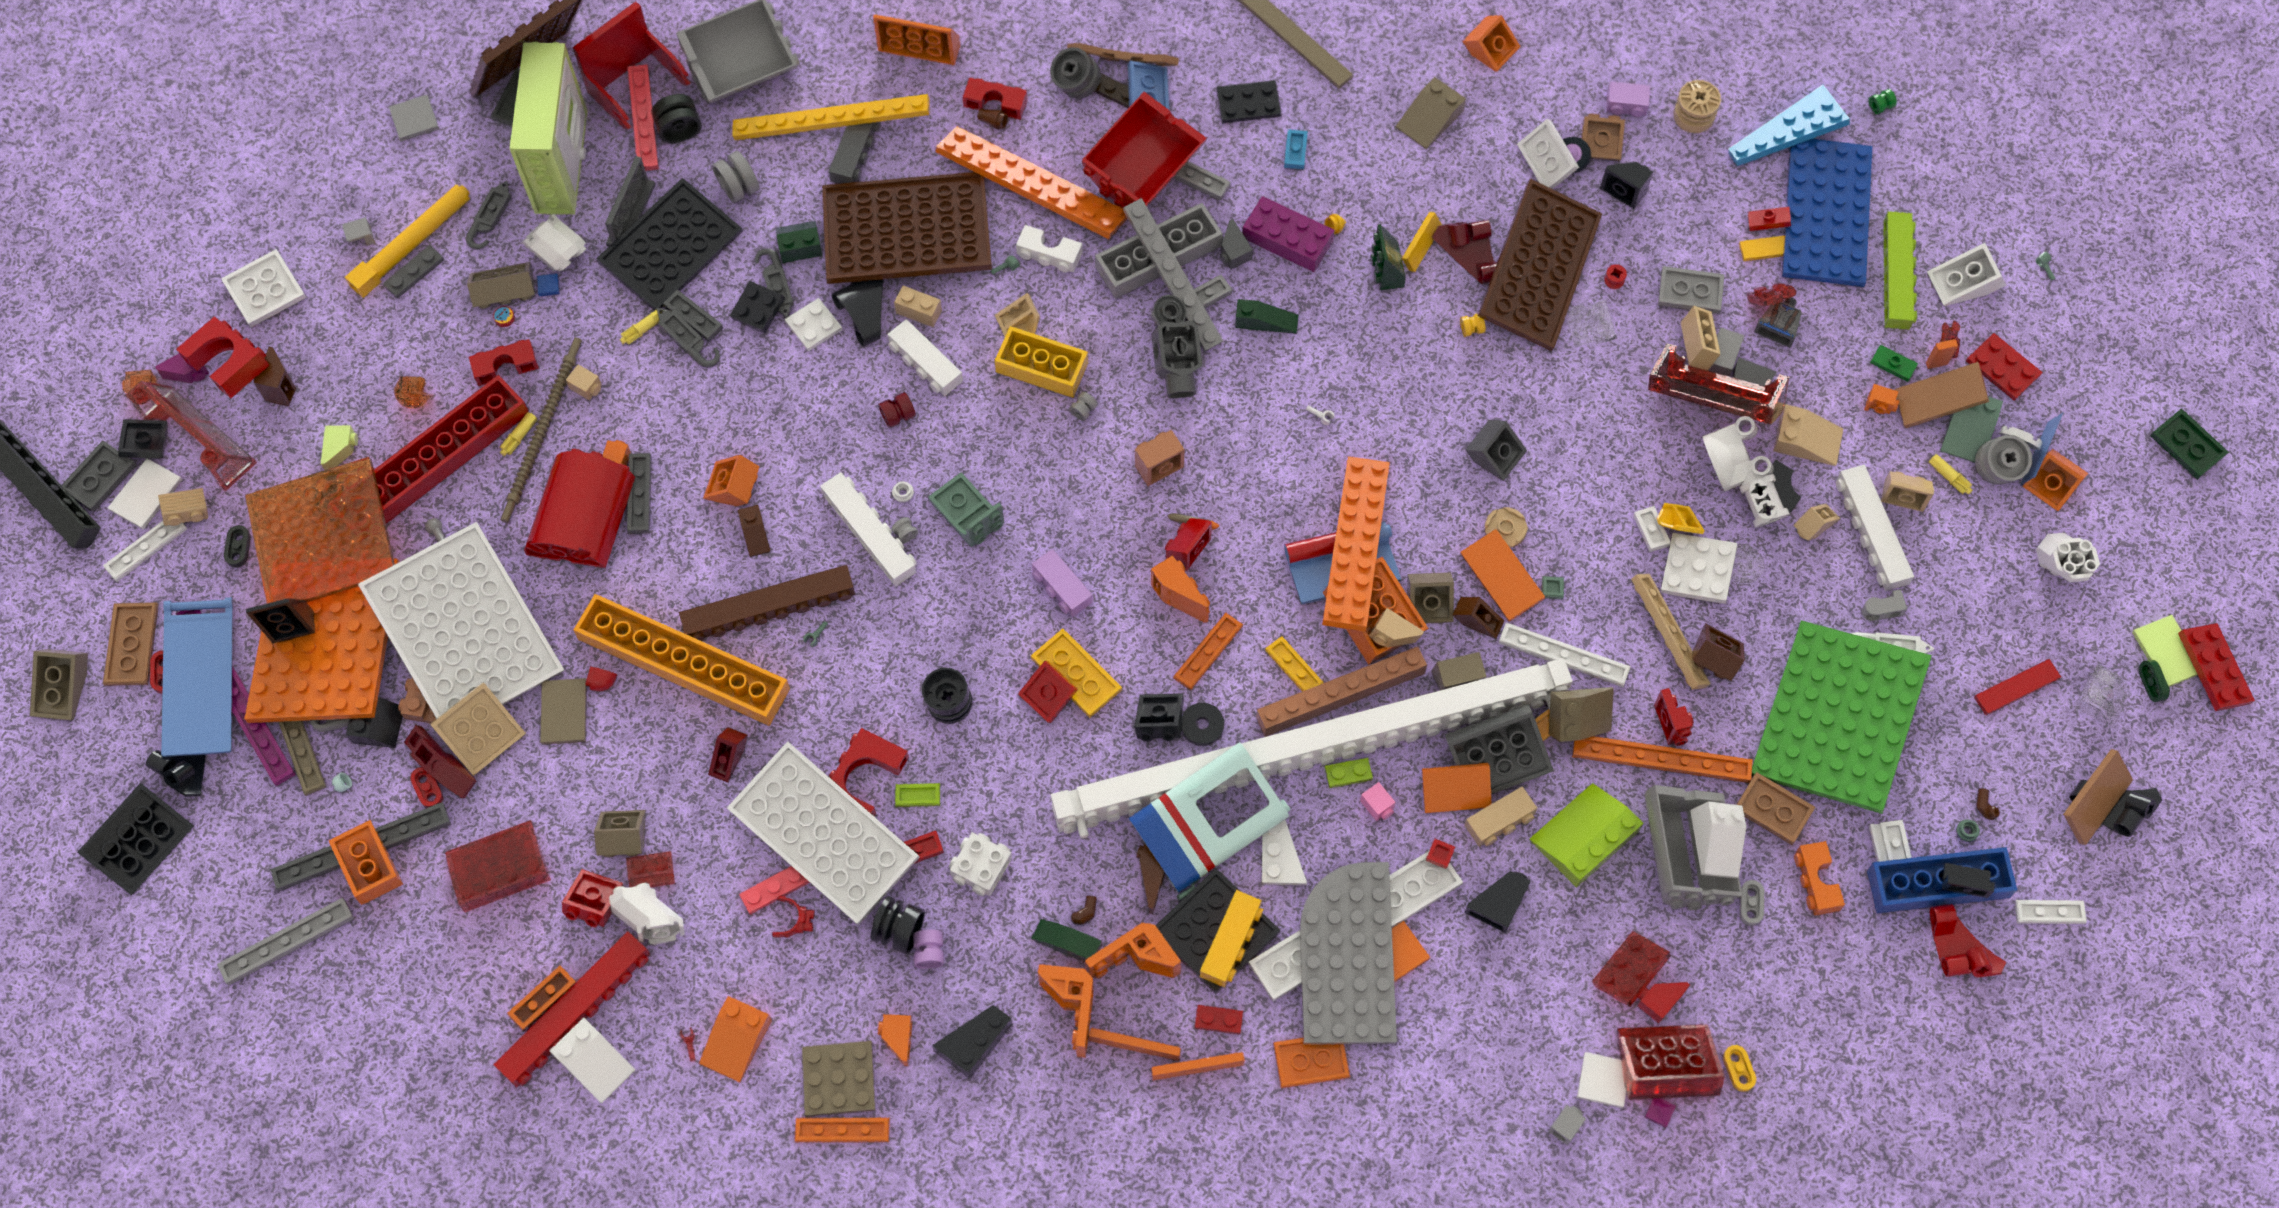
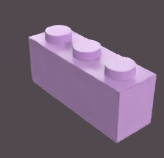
M1053 549L1032 563V576L1038 583L1042 582L1046 586L1045 591L1052 599L1055 597L1060 602L1058 605L1065 614L1069 613L1074 617L1093 603L1091 592Z

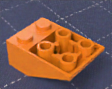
M1172 555L1151 568V586L1164 603L1204 623L1209 621L1210 601L1205 594L1201 595L1198 591L1196 581L1192 577L1189 578L1185 573L1186 569L1180 560L1176 561Z

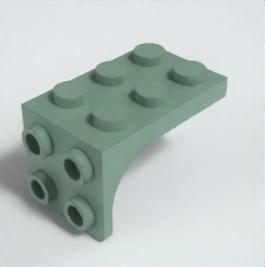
M962 472L928 496L931 504L970 547H973L975 544H981L987 535L998 531L1003 526L1004 515L1002 505L997 503L992 506Z

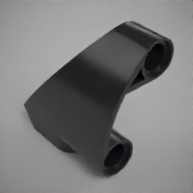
M884 279L851 282L850 285L832 293V300L839 310L845 308L851 316L857 340L863 347L881 338Z
M155 750L149 755L146 760V766L161 775L169 787L185 797L201 796L206 754L163 757L161 751Z
M2080 780L2069 795L2071 801L2075 799L2087 780ZM2157 788L2126 790L2102 824L2116 833L2131 837L2142 820L2152 816L2162 802V797Z

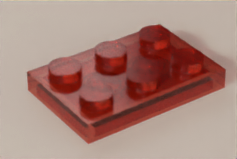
M1632 931L1592 980V983L1601 991L1631 1007L1671 957L1670 951Z

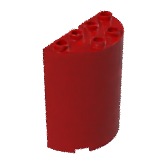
M1143 92L1081 160L1084 167L1082 171L1099 187V193L1103 197H1110L1114 200L1115 205L1122 209L1141 198L1146 207H1148L1201 148L1207 138L1181 118L1177 119L1174 117L1169 109L1146 92Z
M573 448L571 451L557 454L524 548L525 554L555 561L564 559L574 564L606 568L635 480L634 474L629 471L630 468L624 464H618L607 459L601 453L595 451L586 453Z

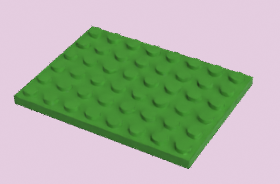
M1801 620L1752 766V776L1757 772L1776 784L1883 814L1932 655Z

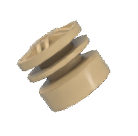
M1693 80L1682 86L1673 111L1676 124L1684 131L1690 133L1707 131L1713 125L1721 103V94L1712 83L1704 80Z

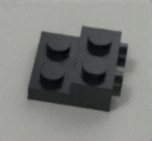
M1183 693L1140 694L1134 725L1137 739L1149 742L1153 738H1162L1165 741L1181 738Z

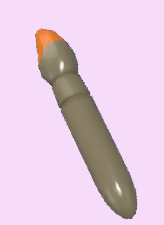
M1178 513L1168 514L1170 520L1185 524L1190 518L1201 519ZM1209 520L1212 522V530L1219 527V524Z

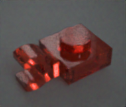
M1954 320L1950 327L1945 322L1942 325L1943 331L1940 342L1956 339L1958 347L1952 359L1958 358L1961 340L1957 336L1960 324Z

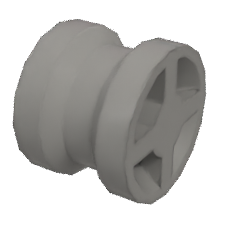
M908 517L898 520L891 528L893 533L899 536L898 539L902 544L914 539L919 533L917 528L911 525L912 521Z

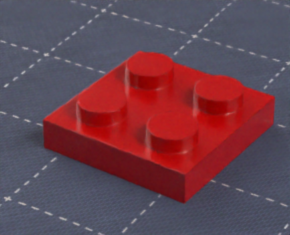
M1044 661L1018 695L1048 723H1052L1078 689L1051 663Z

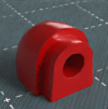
M590 666L585 686L590 687V690L602 692L608 690L616 681L617 674Z

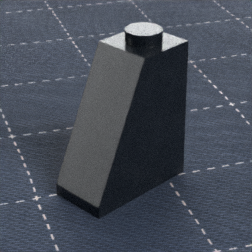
M1509 871L1469 902L1465 914L1506 933L1531 881L1520 872L1514 873Z

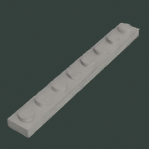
M1142 198L1123 208L1125 215L1171 295L1181 299L1185 304L1187 310L1186 321H1191L1198 325L1200 346L1204 352L1222 343L1223 339Z

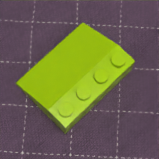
M1592 783L1529 840L1577 888L1641 830L1644 823L1627 806Z

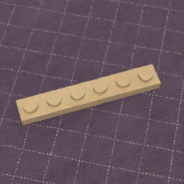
M1635 575L1631 578L1635 585V590L1641 596L1646 610L1651 614L1656 628L1662 634L1665 645L1672 652L1675 663L1683 672L1686 683L1692 690L1706 688L1711 683L1703 669L1699 668L1692 661L1693 651L1651 575Z

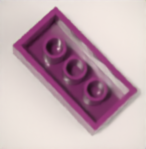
M1262 196L1243 225L1242 234L1247 241L1315 272L1333 243L1335 230Z

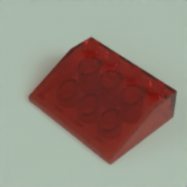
M531 820L445 852L456 898L464 912L551 880Z
M1708 1024L1617 1028L1623 1079L1629 1100L1721 1095L1725 1076Z

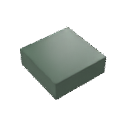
M1542 576L1541 592L1545 598L1563 600L1564 578Z

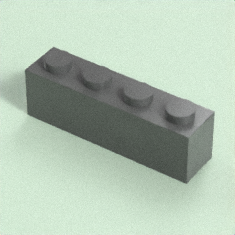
M881 122L846 127L828 171L831 182L840 184L860 180L862 173L860 169L862 164L866 165L868 149H872L874 145V134L879 132Z

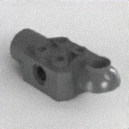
M1174 295L1161 296L1156 301L1153 311L1159 326L1151 333L1156 374L1165 378L1168 398L1191 397L1196 394L1194 373L1203 366L1198 325L1191 321H1184L1187 310L1181 299ZM1165 309L1170 310L1173 316H1168L1165 313Z

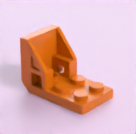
M1140 923L1085 960L1086 971L1092 978L1096 977L1097 979L1107 974L1108 968L1112 965L1119 966L1127 960V955L1131 957L1140 970L1169 978H1175L1181 974L1180 959L1154 924Z
M1039 964V985L1064 1010L1075 1011V1027H1078V1030H1073L1072 1050H1076L1077 1057L1086 1058L1094 994L1093 978L1085 969Z

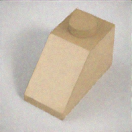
M1827 504L1811 507L1794 526L1799 536L1809 541L1817 538L1841 518Z
M1387 608L1379 617L1369 637L1373 638L1377 644L1389 648L1416 643L1424 631Z

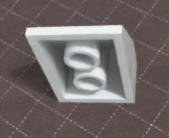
M1985 243L1927 271L1944 306L1982 297L2007 286Z
M1708 801L1691 809L1701 875L1738 878L1746 833L1743 806Z
M585 1018L550 1050L552 1055L601 1104L635 1071L626 1059Z

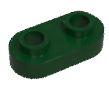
M2155 660L2141 662L2139 675L2150 700L2153 702L2166 701L2170 694V688L2159 663Z

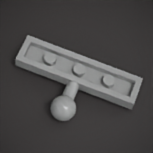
M1222 275L1194 289L1204 308L1232 294L1231 287ZM1165 309V313L1168 316H1173L1170 310ZM1151 312V317L1159 326L1158 321L1155 319L1154 313Z

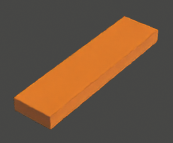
M1225 613L1176 672L1173 679L1191 691L1241 630L1243 624Z
M1090 1028L1088 1035L1091 1042L1179 1061L1181 1048L1096 1028Z
M1238 1052L1152 1067V1078L1154 1081L1244 1066V1054Z
M796 1118L795 1143L889 1142L890 1119Z

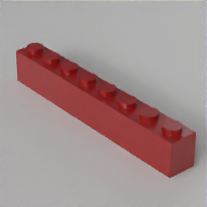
M627 931L493 1065L516 1088L519 1085H525L531 1079V1073L536 1068H542L548 1062V1056L551 1054L550 1050L583 1018L593 1017L599 1010L598 1006L604 1000L609 1001L615 995V989L620 984H626L632 977L631 973L637 967L642 968L648 962L650 953L647 948Z

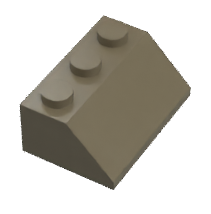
M531 262L470 273L467 287L472 306L483 309L490 307L492 303L499 302L502 305L510 303L512 299L528 300L532 298V295H535V285Z

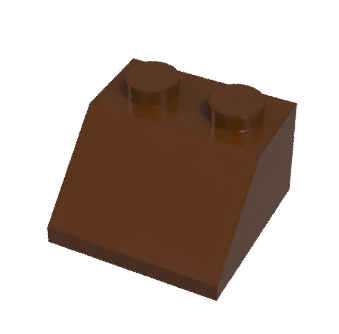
M1705 623L1693 649L1692 661L1699 668H1707L1713 671L1718 678H1726L1732 681L1745 661L1744 643Z

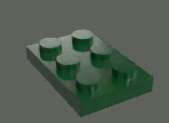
M2182 408L2150 435L2197 480L2229 453Z

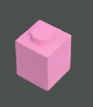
M1380 782L1361 794L1360 802L1376 821L1381 818L1385 820L1394 813L1393 809L1396 802Z

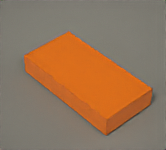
M1956 339L1935 344L1926 361L1928 369L1948 365L1958 347Z

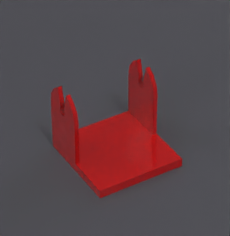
M636 1L572 47L587 92L626 130L631 128L627 122L629 120L628 116L604 88L626 73L629 66H635L652 54L682 85L688 86L691 84L686 78L688 73L680 61L647 29L641 5Z

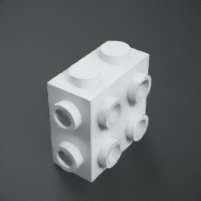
M972 832L969 838L965 837L960 846L961 852L958 857L954 856L949 864L950 874L953 877L952 880L958 885L964 886L967 884L973 887L972 891L976 894L991 896L1012 860V853L1007 846L1001 843L996 845L990 842V838L981 833L977 835Z

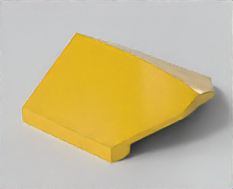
M1664 503L1657 516L1658 524L1666 528L1703 534L1705 531L1690 506Z

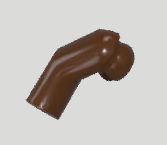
M1980 788L1977 793L1976 808L1986 819L1994 820L2000 815V810L1988 803L1989 790Z
M1086 896L1085 907L1077 912H1073L1071 915V921L1074 924L1083 925L1094 918L1097 897Z

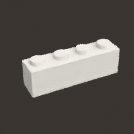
M907 319L888 333V346L894 353L899 352L905 364L909 367L912 365L922 380L927 379L934 392H940L945 397L963 382L962 372Z

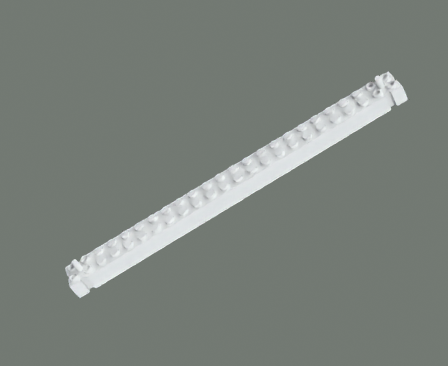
M1561 658L1547 662L1546 665L1539 666L1538 664L1241 744L1247 750L1265 779L1269 780L1270 776L1279 774V776L1289 775L1292 772L1291 770L1299 768L1301 771L1308 770L1314 764L1321 763L1322 765H1327L1334 762L1336 758L1350 759L1355 756V753L1362 751L1364 754L1376 751L1377 747L1385 746V748H1391L1396 746L1397 742L1404 740L1406 742H1413L1422 735L1427 734L1428 737L1439 734L1441 730L1448 729V731H1454L1463 724L1469 723V725L1482 721V719L1491 718L1529 704L1532 709H1537L1544 706L1546 701L1550 710L1551 692L1566 691L1571 687L1573 681L1565 659ZM1233 746L1079 786L1072 791L1064 790L1051 794L1052 810L1058 831H1064L1065 834L1075 832L1078 828L1080 838H1086L1089 836L1087 828L1095 827L1101 821L1114 822L1119 820L1120 816L1127 814L1132 816ZM1243 768L1209 792L1223 793L1228 790V787L1235 785L1237 788L1245 787L1250 781L1255 779L1247 768Z

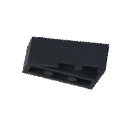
M992 1005L933 1044V1051L970 1079L1013 1025L1012 1018L995 1005Z

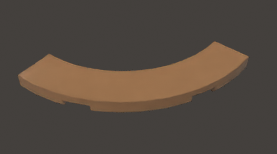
M1083 43L1067 44V48H1080L1088 55H1096L1103 60H1125L1127 63L1129 61L1155 63L1159 66H1177L1179 63V58L1166 54L1123 52Z

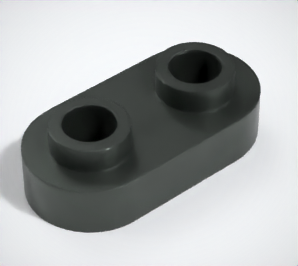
M242 525L230 528L226 536L224 559L229 566L234 568L243 566L248 559L251 535ZM238 536H243L241 540H236ZM236 555H240L237 560H233Z

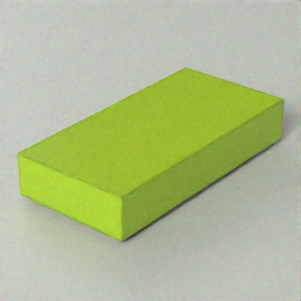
M940 783L895 784V807L940 806Z

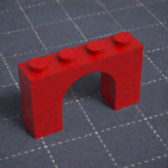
M215 316L176 348L185 362L196 371L201 369L217 354L233 350L231 357L209 376L219 390L230 399L269 366L265 360L267 355L259 347L255 348L248 338L244 339L238 330L234 329L232 331V327L225 320L221 322Z
M861 728L858 734L855 733L850 740L851 746L847 752L844 751L839 758V766L836 771L832 770L829 778L875 817L876 810L874 806L852 796L847 791L846 781L849 774L861 765L873 764L899 776L909 759L907 750Z

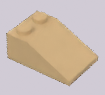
M1785 404L1780 415L1773 451L1836 466L1843 428L1807 409Z

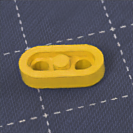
M1739 1045L1729 1046L1723 1054V1062L1736 1090L1747 1092L1756 1084V1075L1743 1047ZM1731 1055L1738 1056V1062L1732 1061ZM1739 1077H1745L1747 1079V1083L1742 1084L1739 1081Z

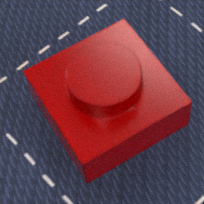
M1434 838L1426 861L1447 869L1455 846Z

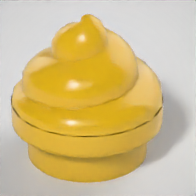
M1338 214L1329 215L1324 222L1325 226L1335 230L1334 234L1341 233L1346 224V221Z

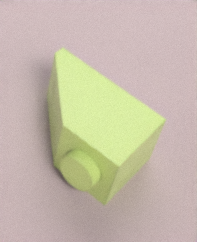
M350 425L325 426L321 465L325 472H331L353 454L354 446L358 445V435Z

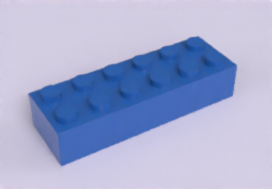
M2007 847L1873 862L1867 869L1876 913L1930 908L1947 904L1956 905L2009 899L2018 891ZM1949 863L1990 871V882L1995 883L1994 892L1988 898L1942 890L1944 865Z

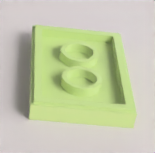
M2173 615L2137 628L2132 632L2147 659L2155 660L2159 663L2169 687L2198 676L2178 635L2181 629Z

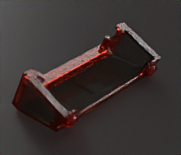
M1666 343L1649 375L1648 390L1738 416H1747L1753 420L1770 425L1782 414L1785 408L1789 383L1788 376L1779 374L1774 382L1767 379L1765 386L1685 365L1686 356L1679 357L1676 353L1677 346Z

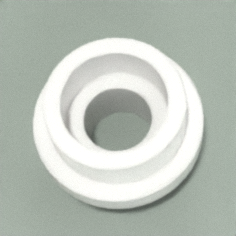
M902 481L893 487L892 494L898 502H907L913 497L914 490L909 483ZM901 490L907 491L904 495L899 494Z

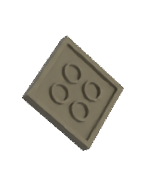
M872 1041L802 1047L805 1117L875 1111Z

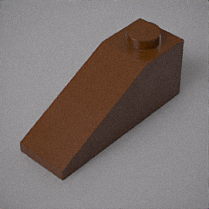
M1144 842V846L1139 845L1136 858L1139 859L1148 912L1153 914L1165 872Z

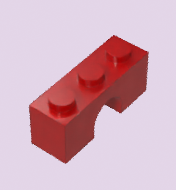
M971 77L968 79L962 96L963 106L975 110L984 109L987 102L997 100L1002 103L1001 110L1007 113L1008 117L1021 120L1028 101L1027 90H1023L1020 87H1010L1002 83H993L981 78L975 79Z
M530 339L518 340L510 345L498 346L493 350L478 352L469 356L473 376L478 387L494 379L497 376L498 368L505 363L514 364L518 374L539 369Z

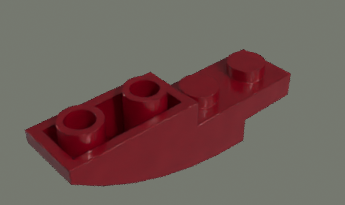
M415 725L404 741L405 745L412 751L410 756L443 786L460 798L465 799L477 781L452 754L446 753L422 726Z

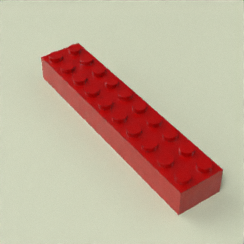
M497 375L328 505L360 543L364 542L521 421L529 412L525 402L500 375Z

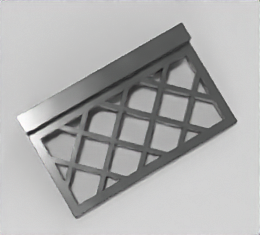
M635 156L605 222L609 233L606 241L607 246H610L642 216L656 185L655 181L648 179L641 157Z

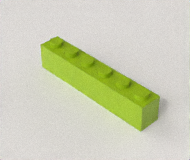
M1888 211L1883 220L1884 328L1910 330L1912 324L1916 323L1917 311H1914V305L1917 300V293H1914L1917 276L1913 275V269L1916 266V257H1913V251H1915L1916 239H1913L1916 222L1913 221V213Z

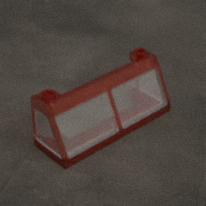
M140 381L125 395L144 420H167L171 417L206 448L201 453L200 460L215 478L216 483L225 492L257 463L253 457L171 386Z

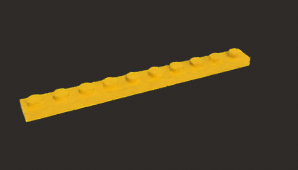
M928 94L734 119L732 137L734 140H743L930 115V98Z

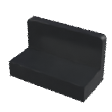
M1946 863L1943 868L1942 890L1988 898L1994 892L1995 883L1990 882L1991 872L1988 870Z

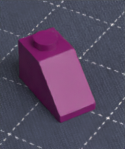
M180 354L155 366L163 379L185 383L201 381L205 378V375L209 374L205 365L196 371L185 362Z

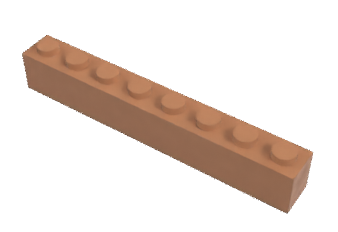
M1417 646L1257 709L1256 719L1264 736L1267 737L1424 675L1427 664Z

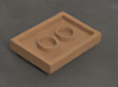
M1757 772L1736 804L1743 806L1744 817L1791 845L1794 844L1815 809V806Z

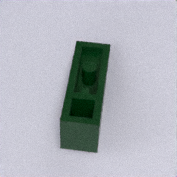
M1238 299L1235 328L1297 334L1299 315L1260 301Z

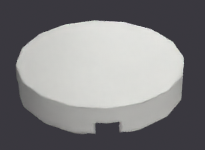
M2003 426L1999 433L2001 436L2015 435L2023 439L2029 448L2033 450H2040L2043 444L2041 439L2035 441L2032 434L2014 427H2009L2008 429L2007 426Z

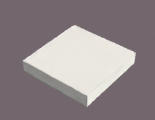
M1585 1052L1577 1098L1623 1108L1631 1062Z

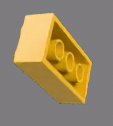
M1010 326L994 360L996 373L1074 398L1088 366V351Z

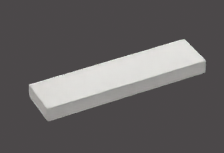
M162 521L104 564L103 567L118 582L186 531L187 528L183 523L177 526H164Z

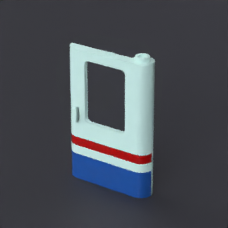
M1239 742L1128 819L1166 873L1168 880L1179 893L1288 818L1290 808L1284 799L1279 800L1247 750ZM1247 768L1267 797L1269 804L1224 836L1218 837L1197 807L1196 801L1241 769Z

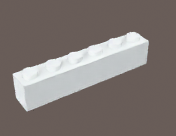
M1861 465L1841 471L1836 479V487L1839 492L1843 493L1844 506L1846 510H1850L1853 516L1852 524L1861 534V545L1868 550V560L1872 567L1875 566L1879 585H1883L1885 591L1910 585L1914 574L1866 466Z
M840 472L820 486L822 495L895 587L917 573L915 567L917 562L914 557L904 552L902 542L898 538H893L890 527L886 523H881L878 512L873 507L869 508L866 504L867 499L862 492L857 493L854 489L855 484L850 477L846 478Z

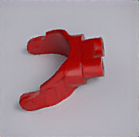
M778 896V901L788 902L798 910L799 917L792 929L785 932H772V936L775 938H786L797 933H804V931L812 932L813 923L810 921L815 917V910H807V907L799 906L791 898Z

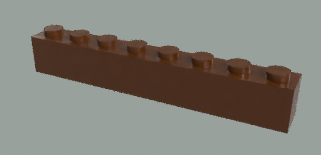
M846 564L679 612L684 634L703 641L704 638L710 636L721 637L727 631H742L748 625H763L769 619H784L790 613H805L811 607H826L832 601H847L855 595V591Z

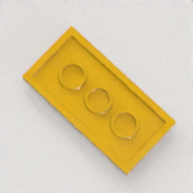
M1063 628L1031 655V659L1039 667L1044 661L1051 663L1078 689L1071 700L1089 718L1122 691V687Z

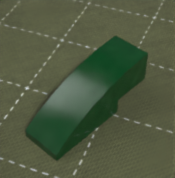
M1044 919L1040 920L1031 938L1070 958L1074 957L1083 962L1100 951L1102 947V941L1095 937Z

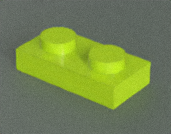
M1368 758L1325 765L1324 767L1329 788L1373 780Z

